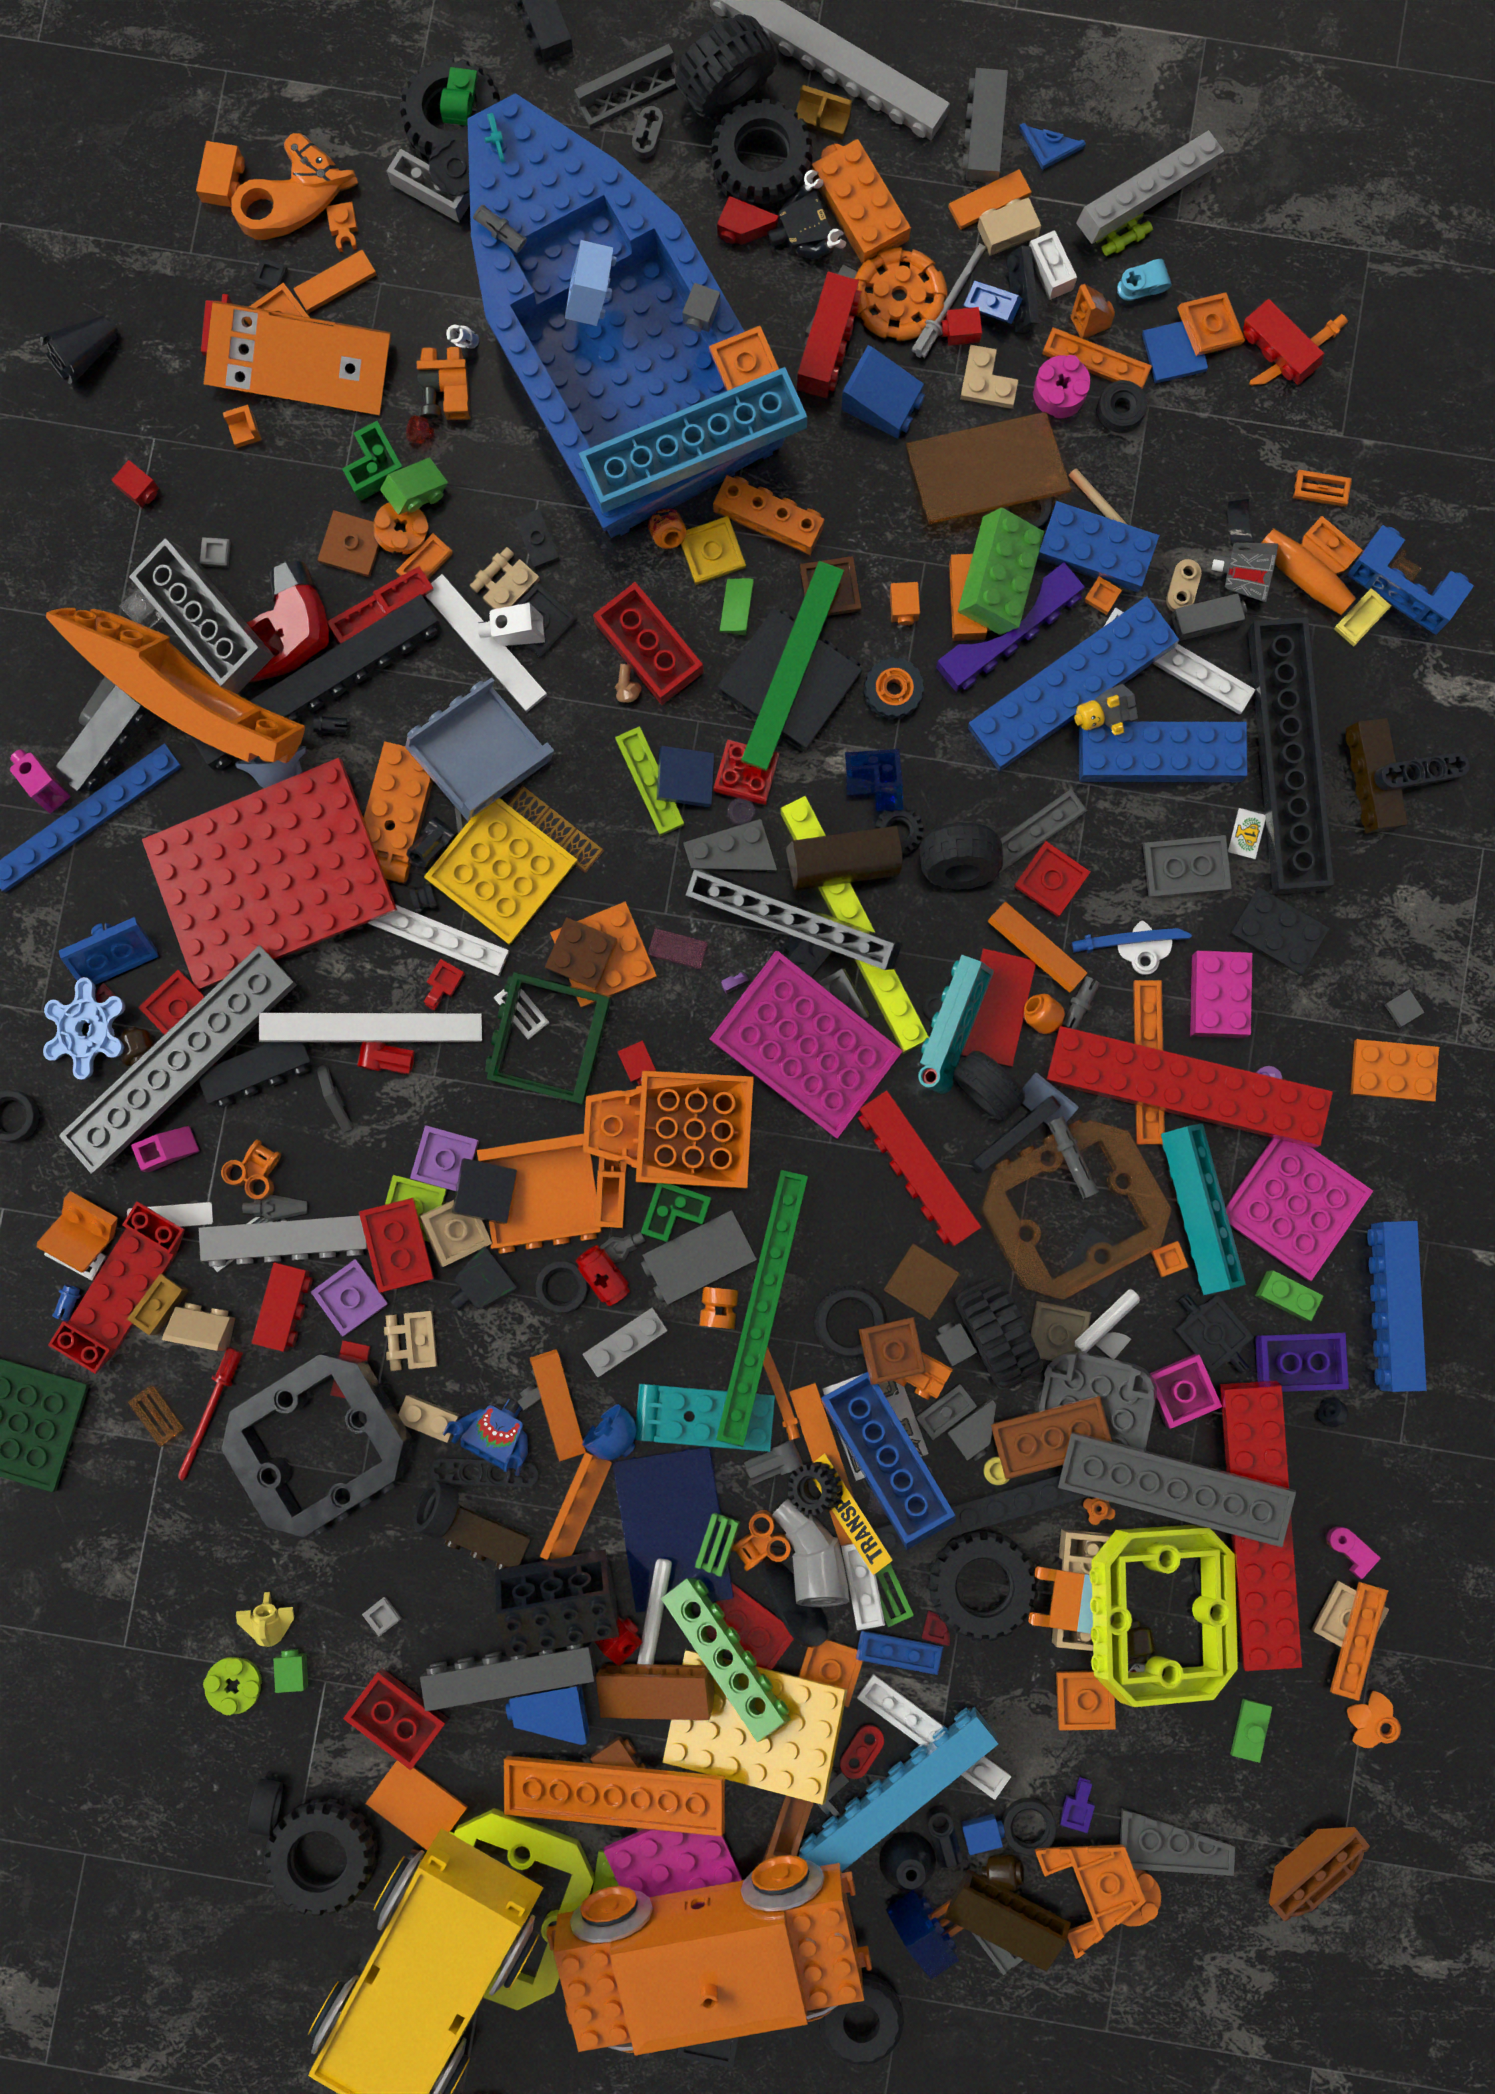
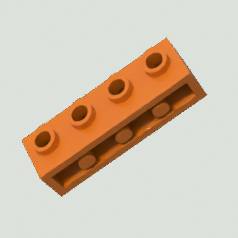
M726 475L713 503L715 513L724 517L728 516L729 519L811 555L824 528V518L821 517L820 513L813 509H801L797 507L794 501L788 498L781 500L772 496L773 493L766 488L758 487L757 489L748 485V481L739 476L732 478Z

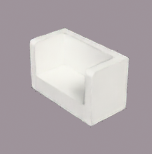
M1055 230L1031 240L1029 246H1031L1033 267L1048 299L1051 300L1072 291L1077 276Z

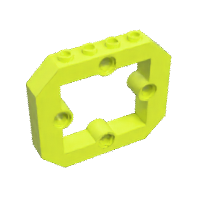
M1183 1525L1115 1530L1091 1560L1092 1569L1089 1573L1092 1584L1090 1608L1093 1613V1627L1091 1628L1093 1657L1091 1665L1094 1676L1120 1703L1132 1707L1214 1700L1238 1669L1235 1554L1210 1528L1204 1526ZM1161 1553H1162L1163 1557H1162V1560H1161V1562H1160V1561H1159V1558H1160V1555H1161ZM1201 1557V1596L1194 1601L1192 1612L1194 1618L1202 1623L1203 1666L1182 1668L1174 1660L1154 1656L1147 1661L1143 1672L1128 1673L1127 1631L1131 1627L1132 1618L1127 1610L1126 1562L1142 1561L1145 1567L1150 1570L1169 1574L1178 1568L1181 1558ZM1114 1614V1620L1111 1624V1616ZM1164 1668H1165V1674H1164V1676L1162 1677V1672H1163V1670H1164Z
M494 1808L458 1825L454 1833L450 1831L449 1833L475 1847L476 1841L479 1839L508 1850V1861L516 1869H528L534 1861H538L572 1874L560 1910L551 1911L543 1921L541 1934L547 1942V1946L536 1977L534 1978L520 1972L510 1990L505 1988L503 1984L491 1996L489 1992L503 1968L500 1966L483 1997L519 2010L555 1992L560 1977L553 1950H550L547 1927L551 1922L557 1921L558 1914L575 1911L590 1894L595 1875L578 1839L517 1816L504 1815L503 1811ZM520 1846L528 1848L530 1857L526 1859L519 1858L516 1854V1848Z

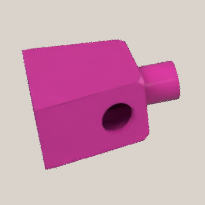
M19 749L11 755L10 760L14 765L11 766L10 771L29 796L51 814L71 797L49 769L31 752L26 753L23 749Z

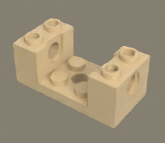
M1061 1529L1059 1558L1062 1559V1570L1089 1575L1092 1569L1091 1560L1112 1534ZM1114 1614L1111 1616V1624L1114 1620ZM1053 1628L1052 1643L1056 1647L1093 1651V1641L1090 1633Z

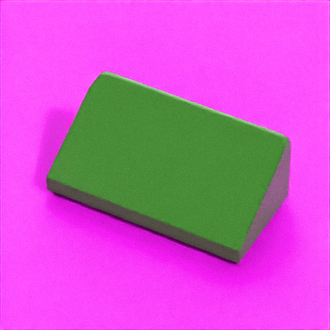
M727 579L720 632L746 636L754 579Z

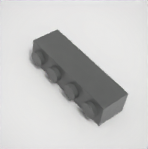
M976 68L975 78L969 79L968 95H973V101L967 104L966 120H971L970 128H965L964 145H969L968 154L963 153L962 170H967L966 181L992 183L999 178L1008 70Z

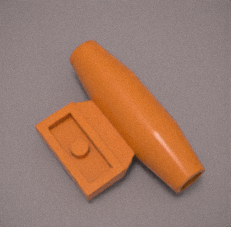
M1323 516L1303 536L1301 544L1276 529H1273L1261 542L1278 544L1275 565L1313 599L1340 615L1356 599L1337 574L1344 572L1363 550Z

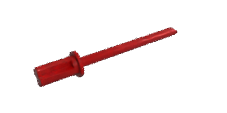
M227 1347L216 1375L211 1377L217 1383L195 1433L191 1447L179 1471L178 1477L181 1481L188 1474L196 1455V1449L202 1441L224 1386L233 1385L231 1380L243 1352L235 1348Z

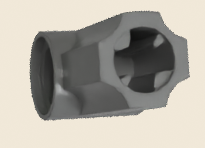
M794 1440L770 1449V1452L758 1455L744 1462L753 1484L777 1474L789 1473L804 1465Z

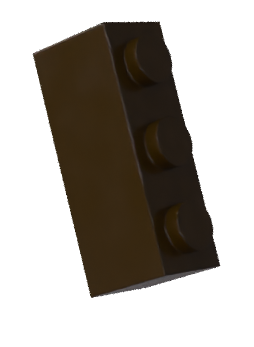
M458 1504L455 1518L448 1531L441 1538L446 1539L444 1544L457 1550H460L462 1546L471 1550L470 1555L482 1561L489 1558L497 1562L495 1565L497 1568L502 1569L521 1565L533 1537Z

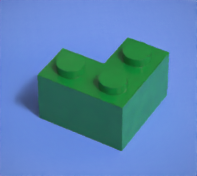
M378 421L354 432L355 438L365 457L342 468L359 502L381 491L380 489L388 474L403 468Z
M657 1183L641 1234L669 1242L677 1217L703 1225L712 1200L711 1197L671 1184Z

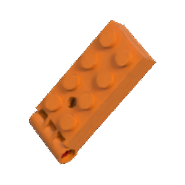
M384 741L363 819L385 878L405 884L411 867L410 859L406 853L418 840L433 780L405 746ZM389 824H395V828L393 830H387V826Z

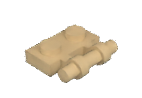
M508 547L500 554L497 553L492 558L493 562L484 571L480 570L475 575L476 579L470 584V587L476 593L483 586L489 590L483 599L493 609L515 606L540 581L539 576L520 559L513 567L508 563L514 555ZM501 569L506 574L495 584L491 578Z
M433 1311L405 1313V1325L398 1326L397 1315L386 1316L384 1335H387L389 1352H386V1358L390 1360V1371L401 1370V1359L408 1358L409 1369L438 1366ZM398 1334H406L407 1350H400Z

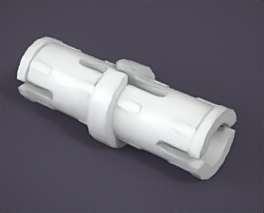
M451 325L447 330V338L460 348L467 347L472 349L479 343V336L474 334L475 332L467 326Z

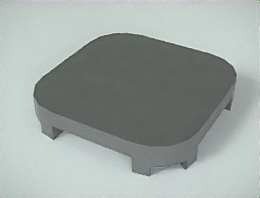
M1069 1351L1057 1356L1047 1366L1044 1373L1045 1380L1039 1411L1099 1395L1112 1442L1147 1451L1157 1400V1386L1153 1377L1146 1369L1132 1363L1076 1351Z

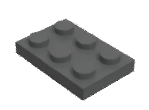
M1226 835L1147 842L1143 844L1149 898L1229 891L1232 889Z

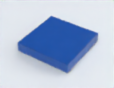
M1182 321L1143 330L1142 336L1149 363L1152 366L1151 370L1155 384L1207 372L1208 366L1205 355H1195Z

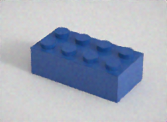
M1056 501L1037 559L1057 566L1065 562L1072 571L1096 579L1100 576L1113 585L1139 593L1160 535Z

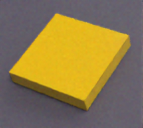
M728 516L686 530V537L681 546L695 585L746 568Z

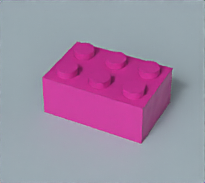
M1196 951L1192 955L1190 1036L1246 1038L1250 1036L1252 953Z

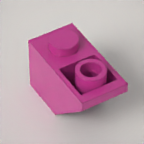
M190 1126L156 1134L131 1145L141 1171L145 1172L154 1171L199 1152Z

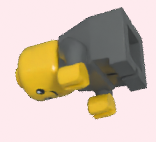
M1123 684L1107 689L1096 697L1095 700L1083 703L1077 707L1076 715H1074L1075 722L1086 731L1104 724L1111 728L1115 736L1124 733L1122 722L1138 718L1135 696Z

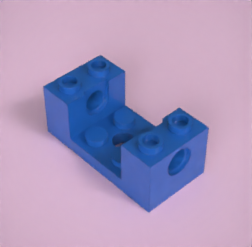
M1382 525L1354 563L1347 576L1368 590L1372 588L1390 605L1437 635L1451 620L1474 585L1469 583V579L1465 575L1450 571L1445 579L1437 585L1431 595L1428 594V590L1418 583L1413 584L1405 578L1406 576L1403 572L1396 568L1391 569L1388 567V564L1405 539L1401 537V534L1396 529Z

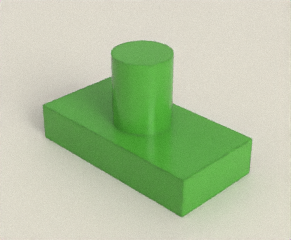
M1247 1699L1242 1700L1231 1749L1232 1756L1260 1763L1272 1706Z

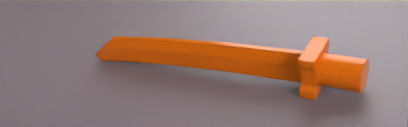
M1341 314L1334 321H1328L1324 329L1310 340L1319 347L1331 336L1333 338L1336 337L1340 329L1348 323L1347 318ZM1275 364L1250 380L1249 385L1268 383L1281 374L1280 367Z
M767 1347L763 1365L784 1420L782 1422L783 1427H786L789 1440L800 1438L796 1425L798 1424L797 1418H794L784 1386Z

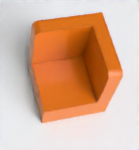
M248 405L223 412L236 448L262 440L255 417Z

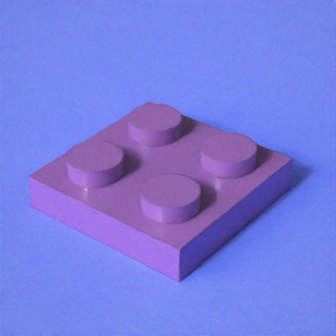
M425 1125L410 1179L456 1191L461 1161L463 1158L474 1160L479 1140Z
M357 1259L311 1291L342 1337L349 1334L389 1304L382 1293L378 1292L377 1286Z

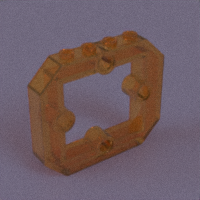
M1080 1119L1069 1125L1068 1128L1073 1138H1077L1079 1142L1077 1143L1079 1151L1098 1141L1113 1168V1171L1107 1178L1108 1189L1117 1196L1128 1195L1145 1226L1144 1230L1114 1246L1104 1242L1093 1244L1086 1252L1085 1262L1053 1279L1051 1278L1034 1247L1041 1236L1039 1226L1032 1220H1019L1005 1191L1040 1172L1048 1174L1060 1167L1062 1160L1065 1158L1061 1151L1058 1152L1056 1148L1058 1145L1053 1134L1043 1139L1045 1145L1038 1149H1035L1034 1145L1019 1152L1021 1158L1014 1162H1011L1008 1158L995 1165L997 1171L993 1172L990 1176L981 1207L984 1219L1022 1288L1059 1300L1068 1298L1160 1248L1171 1213V1207L1129 1132L1092 1120L1084 1123ZM1043 1152H1049L1054 1156L1052 1166L1048 1167L1041 1163L1040 1156ZM1119 1174H1124L1129 1180V1185L1126 1189H1121L1116 1185V1177ZM1022 1226L1029 1227L1033 1232V1237L1029 1242H1025L1019 1237V1230ZM1097 1249L1105 1250L1108 1255V1259L1104 1264H1099L1095 1261L1094 1253Z

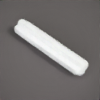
M1132 1289L1126 1291L1075 1340V1347L1080 1352L1087 1353L1139 1303L1140 1297Z

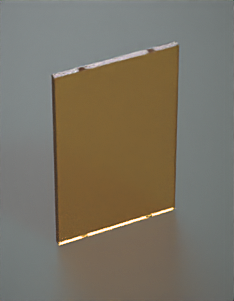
M1037 413L906 443L910 464L912 465L928 523L932 524L1071 492L1066 475L1067 472L1064 469L1047 413Z

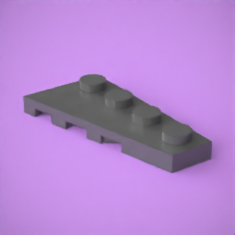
M1122 1808L1120 1845L1125 1846L1133 1869L1234 1876L1235 1846L1233 1844Z

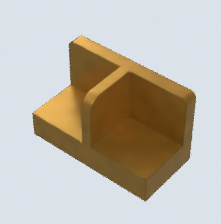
M802 85L800 100L796 109L798 120L800 118L804 119L807 128L843 139L851 117L852 101Z
M159 1274L127 1320L146 1334L157 1335L173 1314L175 1307L179 1306L189 1290L185 1287H180L165 1275Z

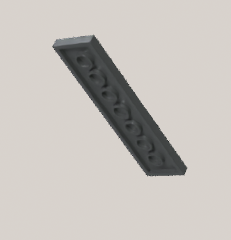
M1073 1431L1071 1432L1058 1488L1279 1547H1283L1296 1495V1490Z

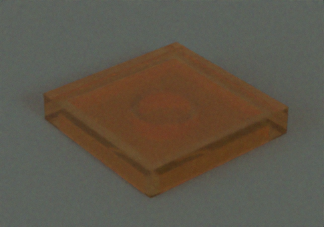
M912 1244L883 1291L931 1320L960 1273L915 1244Z

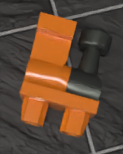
M422 348L421 361H417L418 381L423 390L425 403L420 407V418L424 420H437L441 418V407L436 405V392H444L443 406L446 419H471L468 367L461 348H447V360H438L437 349Z

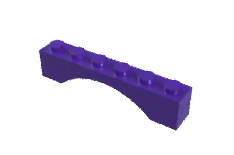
M1062 563L1043 578L1035 605L1026 618L1020 622L1018 628L988 642L958 644L938 660L936 668L956 692L962 687L964 690H967L977 681V675L983 671L986 674L998 665L997 660L1004 654L1006 657H1009L1019 648L1018 644L1026 638L1029 641L1040 632L1039 627L1045 622L1048 624L1053 623L1061 616L1060 611L1067 605L1069 608L1075 606L1082 599L1081 594L1084 590V585L1066 563Z

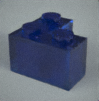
M899 749L845 752L847 795L875 793L876 811L903 810V781Z
M912 1890L885 1909L907 1951L931 1980L959 1961L954 1951L958 1947L950 1933L945 1931L938 1918H932L931 1914L934 1912V1909L926 1897L920 1899L916 1892Z

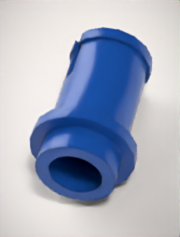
M64 1284L63 1289H59L61 1295L52 1316L59 1319L63 1309H65L61 1320L69 1321L76 1300L81 1297L79 1294L80 1289Z

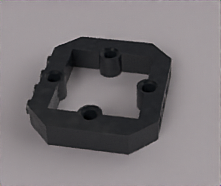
M327 1351L314 1357L231 1410L221 1450L266 1527L301 1537L313 1533L316 1537L330 1528L327 1524L328 1522L336 1519L338 1523L352 1514L350 1511L352 1507L358 1504L361 1509L375 1500L372 1496L380 1490L382 1494H385L398 1486L395 1481L404 1475L412 1437L367 1361ZM333 1376L351 1406L345 1416V1423L348 1429L359 1434L366 1432L383 1461L355 1479L348 1478L331 1487L328 1496L301 1512L285 1485L291 1476L289 1464L280 1458L271 1460L251 1426L275 1411L287 1414L302 1408L307 1401V1391ZM287 1391L293 1396L292 1404L286 1400ZM360 1411L364 1412L367 1416L366 1424L362 1423L359 1419ZM270 1468H272L276 1472V1480H273L270 1477ZM343 1488L349 1491L350 1501L343 1497Z

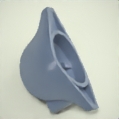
M306 746L299 747L295 755L287 763L279 760L274 763L261 760L260 757H256L249 762L244 760L238 761L236 766L238 769L251 774L261 787L267 788L303 773L299 759L305 754Z

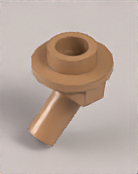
M620 664L619 682L615 686L617 690L616 697L620 702H632L638 698L641 692V686L638 682L629 681L630 664Z

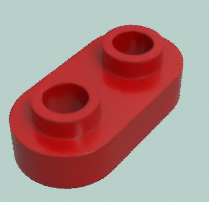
M874 1725L862 1726L844 1751L840 1759V1767L846 1777L851 1779L863 1777L884 1745V1737L878 1727ZM867 1734H872L875 1737L873 1743L868 1744L864 1741ZM852 1758L859 1760V1765L855 1768L849 1765V1761Z

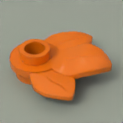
M1372 1691L1368 1705L1355 1704L1347 1708L1350 1722L1358 1729L1352 1739L1355 1744L1363 1748H1373L1380 1742L1392 1743L1400 1736L1401 1726L1399 1721L1393 1717V1705L1383 1694ZM1385 1723L1390 1725L1388 1733H1382L1381 1727Z

